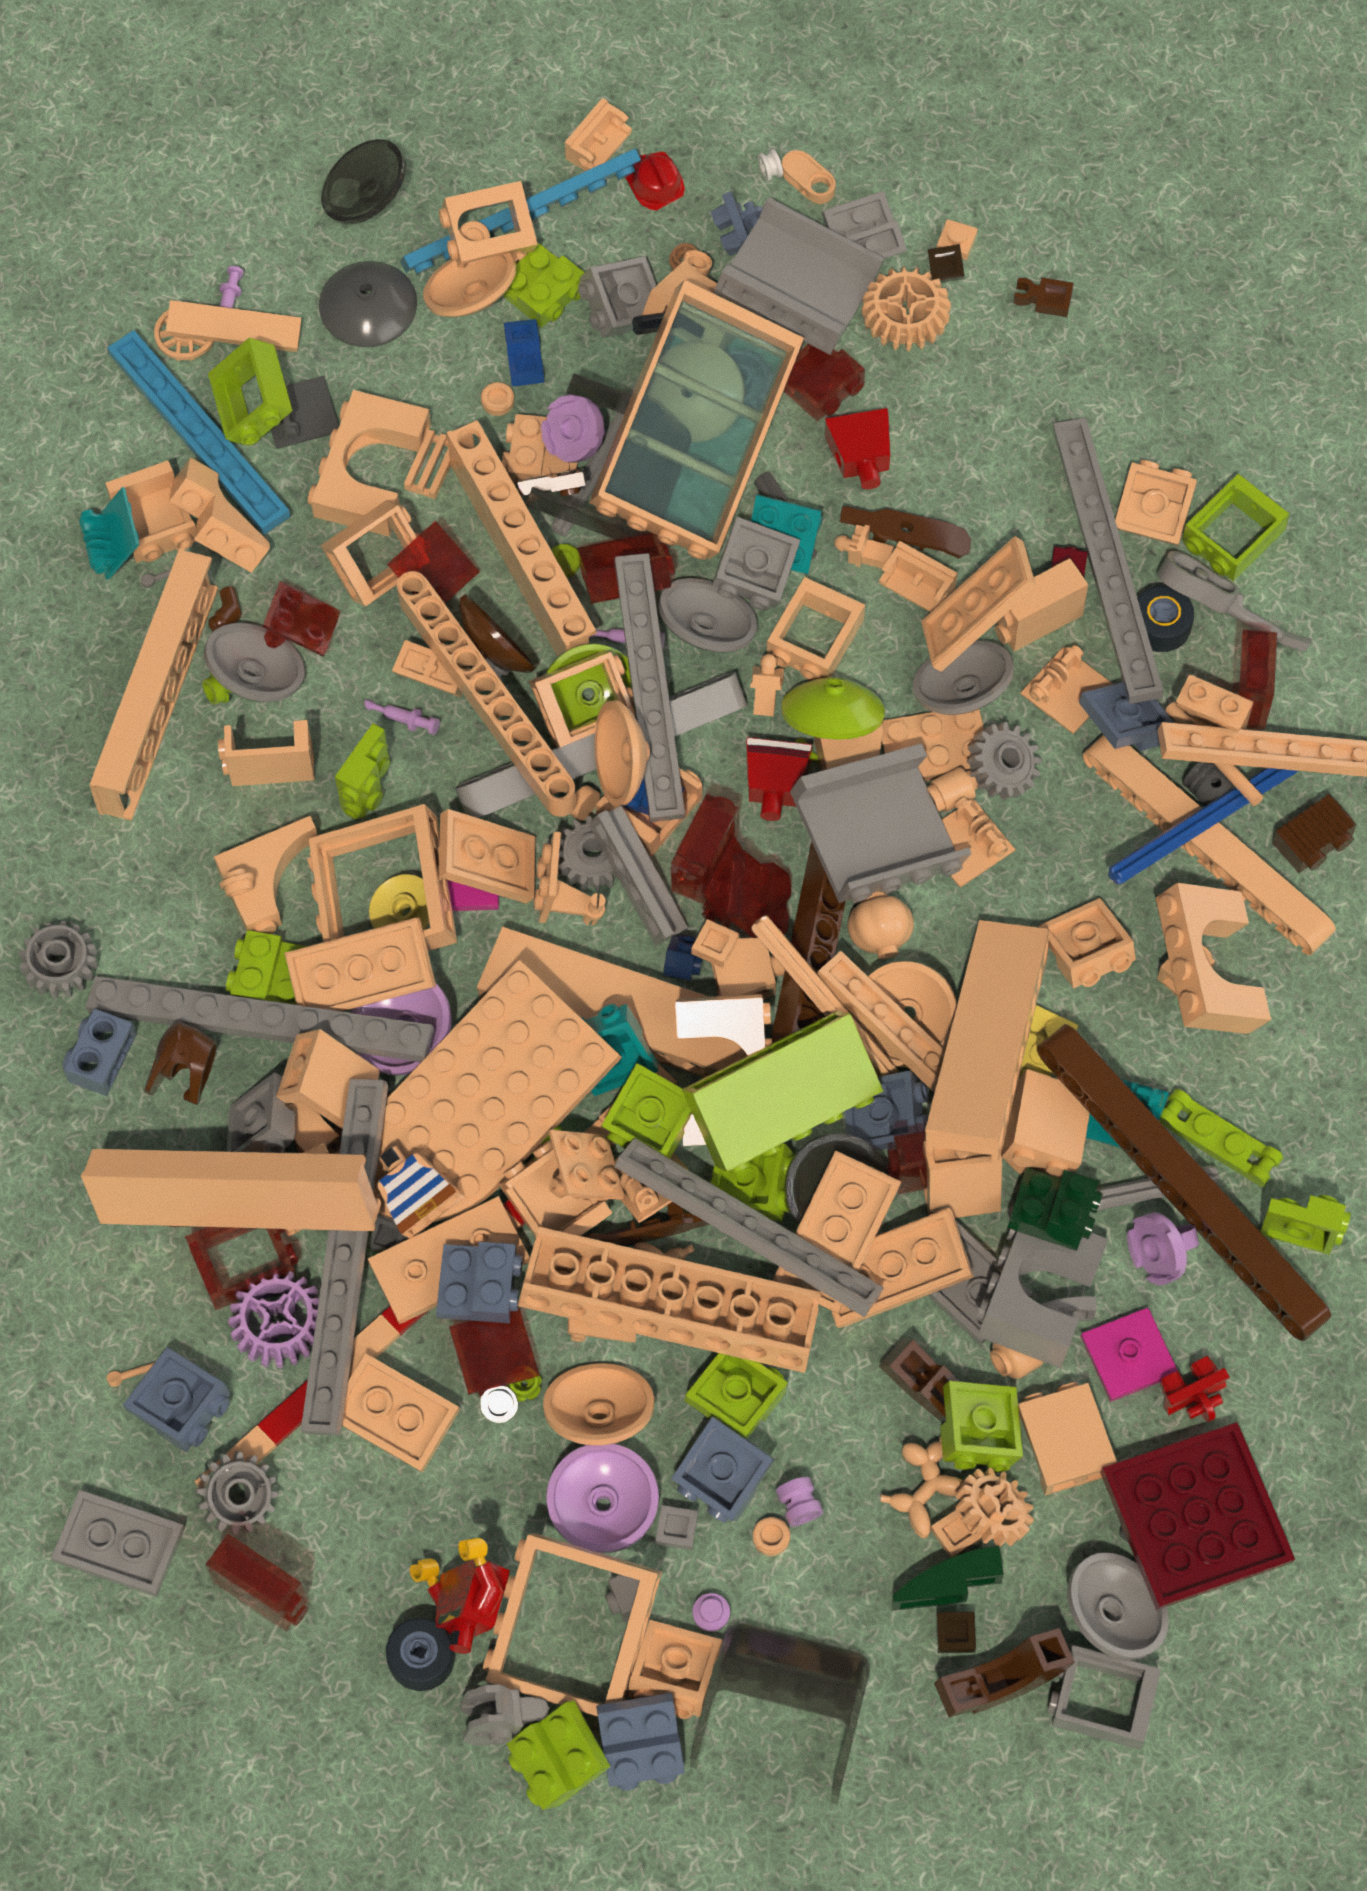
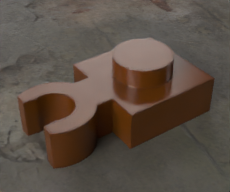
M1042 277L1040 285H1035L1030 279L1018 278L1016 289L1025 290L1027 293H1015L1013 303L1018 306L1034 303L1036 304L1035 312L1068 317L1074 283Z

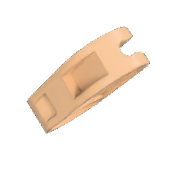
M795 150L790 151L783 157V177L813 203L823 204L829 202L834 197L836 189L835 178L804 151ZM822 182L827 184L829 189L824 193H817L811 187L815 183Z

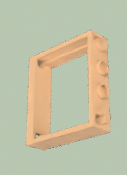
M425 804L308 838L310 858H307V861L314 873L315 883L311 885L313 897L318 903L319 915L316 916V923L319 932L323 935V942L344 937L333 857L416 833L430 928L423 930L427 950L430 951L457 943L448 881L439 877L440 831L438 819Z
M536 1533L528 1534L526 1540H520L515 1553V1561L520 1563L516 1576L510 1575L506 1584L504 1597L508 1598L509 1601L505 1613L500 1612L495 1622L493 1634L498 1635L495 1649H489L484 1660L483 1671L488 1672L485 1682L494 1685L500 1684L511 1690L519 1689L520 1693L542 1698L559 1705L574 1700L580 1711L598 1716L596 1706L603 1705V1703L502 1673L537 1550L640 1580L605 1704L626 1701L630 1678L643 1642L662 1572Z

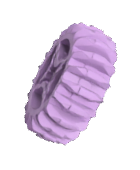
M275 1270L271 1280H267L266 1276L260 1273V1283L258 1285L247 1280L248 1293L237 1291L236 1297L240 1303H232L230 1305L231 1313L234 1316L228 1319L230 1327L235 1328L230 1333L232 1340L239 1341L237 1347L241 1353L249 1351L248 1358L250 1361L254 1362L261 1356L262 1366L267 1368L273 1358L277 1368L281 1369L284 1365V1358L289 1357L290 1363L296 1366L298 1363L296 1354L300 1352L305 1358H309L311 1355L307 1345L313 1347L319 1297L317 1295L319 1292L316 1286L307 1288L308 1281L304 1276L295 1282L293 1272L289 1271L285 1279H281L279 1271ZM282 1295L279 1300L274 1302L264 1300L270 1296ZM298 1300L307 1309V1320L304 1327L299 1326L297 1319L292 1317L296 1311L295 1304ZM252 1311L258 1313L259 1318L263 1320L260 1327L261 1333L258 1337L254 1336L249 1330V1319ZM279 1314L284 1315L285 1321L279 1323L277 1319V1324L272 1323L271 1317L277 1315L279 1318ZM281 1336H289L292 1338L286 1342L273 1343L278 1337Z

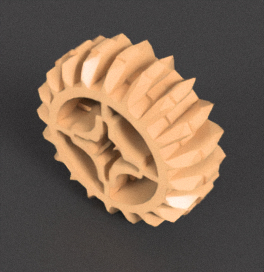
M904 265L899 273H896L892 268L888 271V276L879 273L876 282H870L868 292H865L863 295L862 315L866 329H871L873 339L881 337L883 346L892 341L895 351L899 348L900 344H905V348L909 352L913 343H916L922 350L925 346V340L933 344L936 340V335L942 336L945 325L949 322L951 303L948 299L947 289L941 288L940 279L931 280L932 275L930 271L920 275L918 267L913 272H907ZM904 301H906V307L909 308V315L906 314V308H903Z

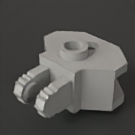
M500 1684L484 1685L467 1691L459 1704L460 1711L470 1716L482 1717L469 1721L467 1730H464L462 1733L463 1741L474 1746L508 1743L518 1735L520 1730L527 1728L530 1724L541 1722L546 1718L550 1707L546 1700L542 1698H520L519 1689L511 1690Z

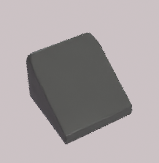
M378 1212L375 1222L376 1228L375 1231H370L366 1248L380 1253L409 1238L400 1233L393 1218Z

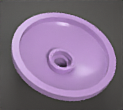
M436 984L435 988L351 1010V1013L431 1024L435 1032L429 1054L450 1033L451 1029L449 1001L438 984ZM356 1053L378 1068L381 1073L388 1075L410 1074L421 1063Z
M617 1444L604 1446L586 1445L568 1454L553 1471L548 1483L546 1497L548 1513L558 1533L572 1545L599 1553L617 1552L639 1541L651 1527L657 1514L659 1502L657 1482L648 1464L637 1453ZM601 1499H606L610 1502V1507L606 1510H600L596 1506L597 1502Z

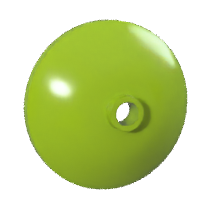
M583 644L575 646L559 655L546 672V674L606 650L611 651L613 656L618 655L625 672V674L621 675L625 688H631L627 657L618 650L606 645ZM601 664L550 684L568 730L596 719L604 703L615 701ZM590 688L593 692L592 698L585 701L582 697V692L584 689Z
M827 677L804 682L790 690L782 700L781 713L784 720L791 727L804 734L823 739L844 740L862 737L877 730L884 721L885 708L880 698L865 686L843 678Z

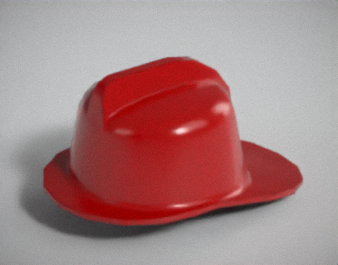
M663 151L640 155L641 161L634 167L636 172L625 178L636 199L649 210L657 211L684 196L685 186L683 179L673 160Z

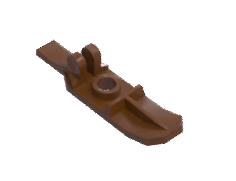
M846 506L841 508L839 522L855 526L869 525L870 532L873 533V541L884 544L887 540L901 541L906 544L919 546L920 551H923L925 548L945 552L958 559L970 553L971 538L965 529L949 522L890 509L868 512ZM902 528H906L910 532H904Z
M671 1202L667 1205L669 1221L663 1222L662 1219H654L643 1223L642 1227L637 1229L634 1221H631V1226L604 1234L591 1233L583 1235V1237L627 1247L639 1242H648L685 1233L691 1229L710 1224L693 1214L684 1213L682 1207Z

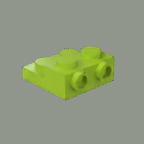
M539 243L534 252L528 253L516 264L514 279L503 297L531 320L536 319L537 324L542 328L549 321H556L562 315L564 307L572 300L578 301L581 298L578 291L579 278L585 272L562 255L560 258H557Z
M374 723L371 724L335 775L341 809L353 819L364 818L369 810L375 811L383 798L380 778L387 772L390 760L385 730Z
M247 930L245 939L237 940L234 958L239 960L237 970H230L228 973L226 991H230L231 996L297 1005L285 953L308 946L282 942L281 936Z
M636 1063L601 1125L609 1131L607 1139L626 1148L628 1143H631L636 1138L671 1159L685 1134L683 1130L692 1116L682 1091L683 1088Z
M782 1143L780 1144L781 1149L776 1153L764 1157L760 1154L749 1160L750 1165L738 1172L730 1173V1171L717 1168L714 1164L711 1184L772 1221L783 1222L784 1212H789L793 1205V1196L789 1190L791 1178H796L798 1175L799 1161L790 1148Z
M1310 1195L1306 1208L1299 1206V1203L1292 1199L1279 1198L1277 1200L1271 1198L1260 1232L1265 1237L1330 1255L1334 1244L1341 1246L1351 1213L1345 1211L1346 1205L1338 1203L1337 1199L1327 1195H1318L1317 1197Z
M718 1353L686 1393L684 1401L709 1419L716 1417L748 1439L759 1423L767 1419L784 1397L788 1382L785 1381L783 1375L778 1370L772 1367L766 1368L759 1362Z
M948 1381L943 1386L946 1421L940 1426L943 1461L954 1462V1467L960 1470L972 1469L976 1467V1464L988 1465V1468H992L995 1473L1008 1471L1012 1465L1023 1457L1017 1388Z
M574 1700L565 1702L541 1722L530 1724L515 1736L512 1741L506 1743L511 1752L508 1756L511 1767L523 1774L529 1785L526 1789L529 1800L534 1805L540 1806L542 1810L562 1805L611 1767Z

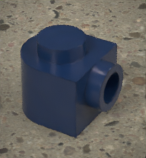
M689 935L672 936L666 951L664 976L692 981L694 975L700 976L704 959L691 954L692 946L697 938Z

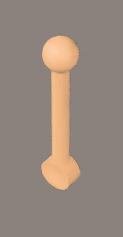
M154 1363L122 1373L112 1371L107 1375L106 1379L111 1387H116L124 1379L148 1372Z

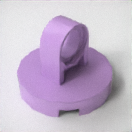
M579 395L562 396L552 402L548 407L550 412L547 415V420L542 421L541 425L542 440L547 451L564 462L576 463L586 461L596 453L603 437L606 435L603 417L598 406L589 398Z
M1156 1212L1147 1213L1135 1218L1132 1221L1135 1223L1134 1228L1128 1231L1127 1242L1129 1253L1136 1268L1143 1266L1150 1275L1146 1279L1159 1286L1178 1280L1185 1273L1187 1264L1186 1251L1199 1245L1195 1225L1175 1227L1167 1217Z

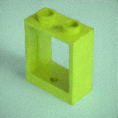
M248 338L208 373L226 440L251 446L257 443L262 436L274 426H277L281 420L293 411L273 344ZM256 375L263 403L248 415L241 386Z
M1237 474L1185 525L1182 541L1192 554L1200 555L1206 559L1217 574L1221 576L1226 575L1234 581L1286 530L1290 513L1240 474ZM1232 503L1266 529L1237 559L1202 533Z

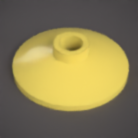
M402 874L388 879L379 886L369 906V917L374 929L413 918H420L422 929L426 930L430 922L422 878L411 874ZM411 908L410 912L402 917L403 911Z

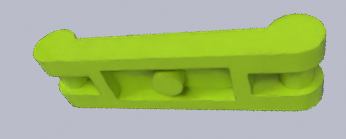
M1174 1089L1168 1097L1169 1104L1163 1109L1159 1122L1170 1131L1258 1186L1264 1187L1270 1179L1269 1173L1272 1168L1278 1167L1283 1160L1282 1153L1274 1147L1264 1145L1193 1101L1184 1091ZM1181 1110L1190 1115L1186 1122L1181 1121L1177 1117ZM1252 1154L1261 1159L1257 1165L1247 1162Z

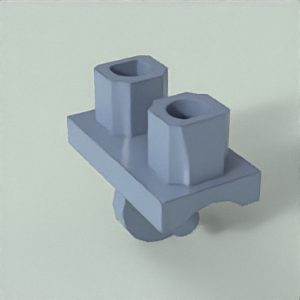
M730 191L722 195L725 203L710 212L715 225L720 231L731 225L734 226L735 230L720 236L722 245L729 256L738 253L750 234V229L755 226L763 210V207L754 206L753 202L750 201L744 204L745 211H743L740 203L735 202L734 196Z

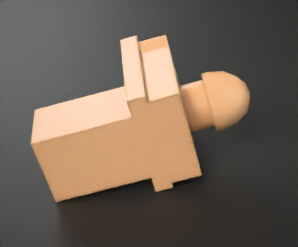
M856 525L852 539L846 535H840L834 540L837 550L848 552V563L855 564L857 567H861L863 563L882 569L894 550V546L869 540V525Z
M766 654L761 658V668L753 666L750 688H755L753 714L774 716L776 691L782 689L784 669L779 668L775 670V667H777L775 657L771 654Z

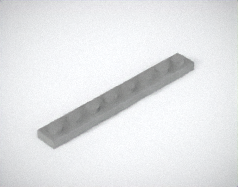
M649 553L615 557L614 564L635 717L650 749V756L644 775L650 822L683 819L685 818V809Z
M636 1138L618 1157L615 1164L617 1169L861 1316L865 1317L879 1298L884 1288Z

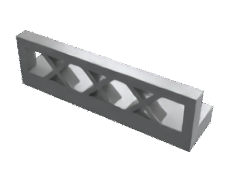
M622 806L610 812L605 810L598 814L589 823V826L654 945L657 946L671 939L672 936L686 931L688 926Z

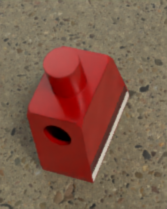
M747 737L749 802L762 803L760 812L762 819L778 821L781 819L782 805L796 807L790 791L800 777L808 774L812 759V744Z

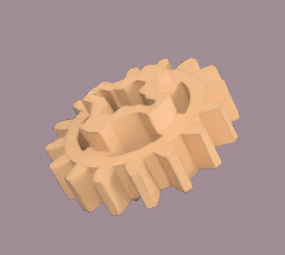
M988 1468L985 1473L977 1469L959 1485L961 1488L955 1494V1497L960 1500L955 1506L956 1510L965 1514L961 1522L962 1524L970 1523L973 1526L970 1532L972 1535L978 1532L981 1533L983 1543L985 1544L994 1539L996 1546L999 1545L1001 1547L1005 1542L1012 1546L1030 1530L1028 1526L1034 1521V1518L1029 1513L1032 1511L1033 1505L1024 1502L1028 1494L1023 1491L1019 1492L1016 1489L1019 1483L1017 1480L1011 1483L1006 1481L1007 1476L1005 1472H1002L997 1477L992 1468Z

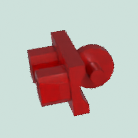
M1206 1356L1195 1361L1190 1366V1371L1196 1382L1186 1386L1178 1371L1161 1379L1160 1387L1165 1397L1163 1407L1168 1416L1195 1403L1196 1405L1186 1409L1190 1419L1199 1415L1206 1422L1216 1419L1214 1408L1223 1404V1400L1219 1394L1210 1398L1208 1396L1226 1388V1381L1230 1379V1376L1225 1368L1218 1370L1212 1360Z

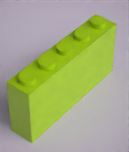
M838 1010L682 1089L715 1166L724 1171L734 1173L750 1165L749 1160L760 1154L764 1157L776 1153L781 1149L780 1144L791 1138L792 1140H800L813 1132L811 1128L821 1123L831 1124L840 1120L844 1116L842 1112L852 1107L857 1109L871 1104L875 1100L873 1096L883 1092V1089L851 1014Z

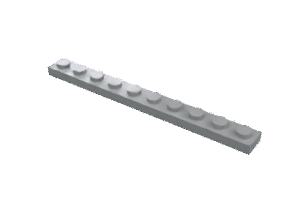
M1086 417L1053 423L1054 437L1086 552H1088V559L1128 702L1133 704L1163 698L1164 690Z
M99 976L94 978L86 1004V1009L89 1013H92L95 1008L119 1018L165 1025H172L177 1021H181L199 1030L294 1043L297 1034L321 1029L355 1053L422 1062L428 1056L435 1032L431 1024Z
M350 1079L339 1154L365 1155L366 1162L364 1168L374 1194L388 1084L385 1080ZM329 1230L301 1425V1431L304 1434L341 1436L368 1231Z

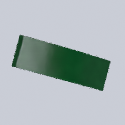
M999 1545L963 1553L928 1568L893 1594L891 1602L892 1611L966 1603L969 1594L968 1587L1002 1584L1004 1573Z

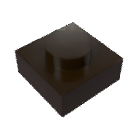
M960 244L928 249L932 280L940 279V282L943 283L965 279Z
M945 1612L936 1614L938 1653L976 1652L974 1612Z

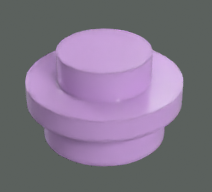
M708 1593L696 1600L693 1606V1619L701 1629L705 1631H718L729 1621L730 1607L722 1596Z

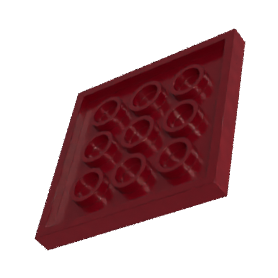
M1238 1422L1103 1467L1100 1471L1156 1610L1289 1565L1296 1560Z

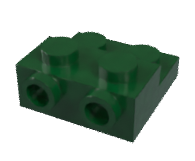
M1026 1167L1007 1228L1077 1251L1082 1237L1089 1239L1094 1226L1095 1218L1089 1217V1213H1097L1103 1195L1102 1192L1096 1191L1099 1181L1065 1169L1060 1179Z

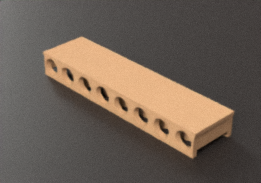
M477 420L454 431H448L447 440L451 467L557 657L575 646L589 644V637L596 634V629L480 423ZM473 434L478 436L480 441L476 447H474Z
M183 548L178 550L90 782V789L98 813L101 815L107 814L130 821L133 819L219 589L218 586L210 585L208 570L212 562L211 557L188 552ZM126 793L130 797V804L126 809L123 808L119 794L124 795Z
M979 920L925 1129L926 1152L933 1153L934 1148L938 1147L991 1155V1161L999 1162L1048 958L1049 929Z
M505 927L501 928L477 985L481 1000L520 959L572 1010L585 1020L597 1016L599 1011L608 1004H615L617 1007L627 1004L642 1027L643 1039L656 1060L660 1063L705 1078L748 1056L740 1045L728 1038L717 1036L678 1038L676 999L709 996Z
M92 1149L85 1170L81 1174L82 1181L100 1224L375 1231V1222L381 1206L380 1199H375L364 1168L366 1162L365 1155Z
M538 1226L518 1306L805 1373L819 1310L818 1304L821 1292Z

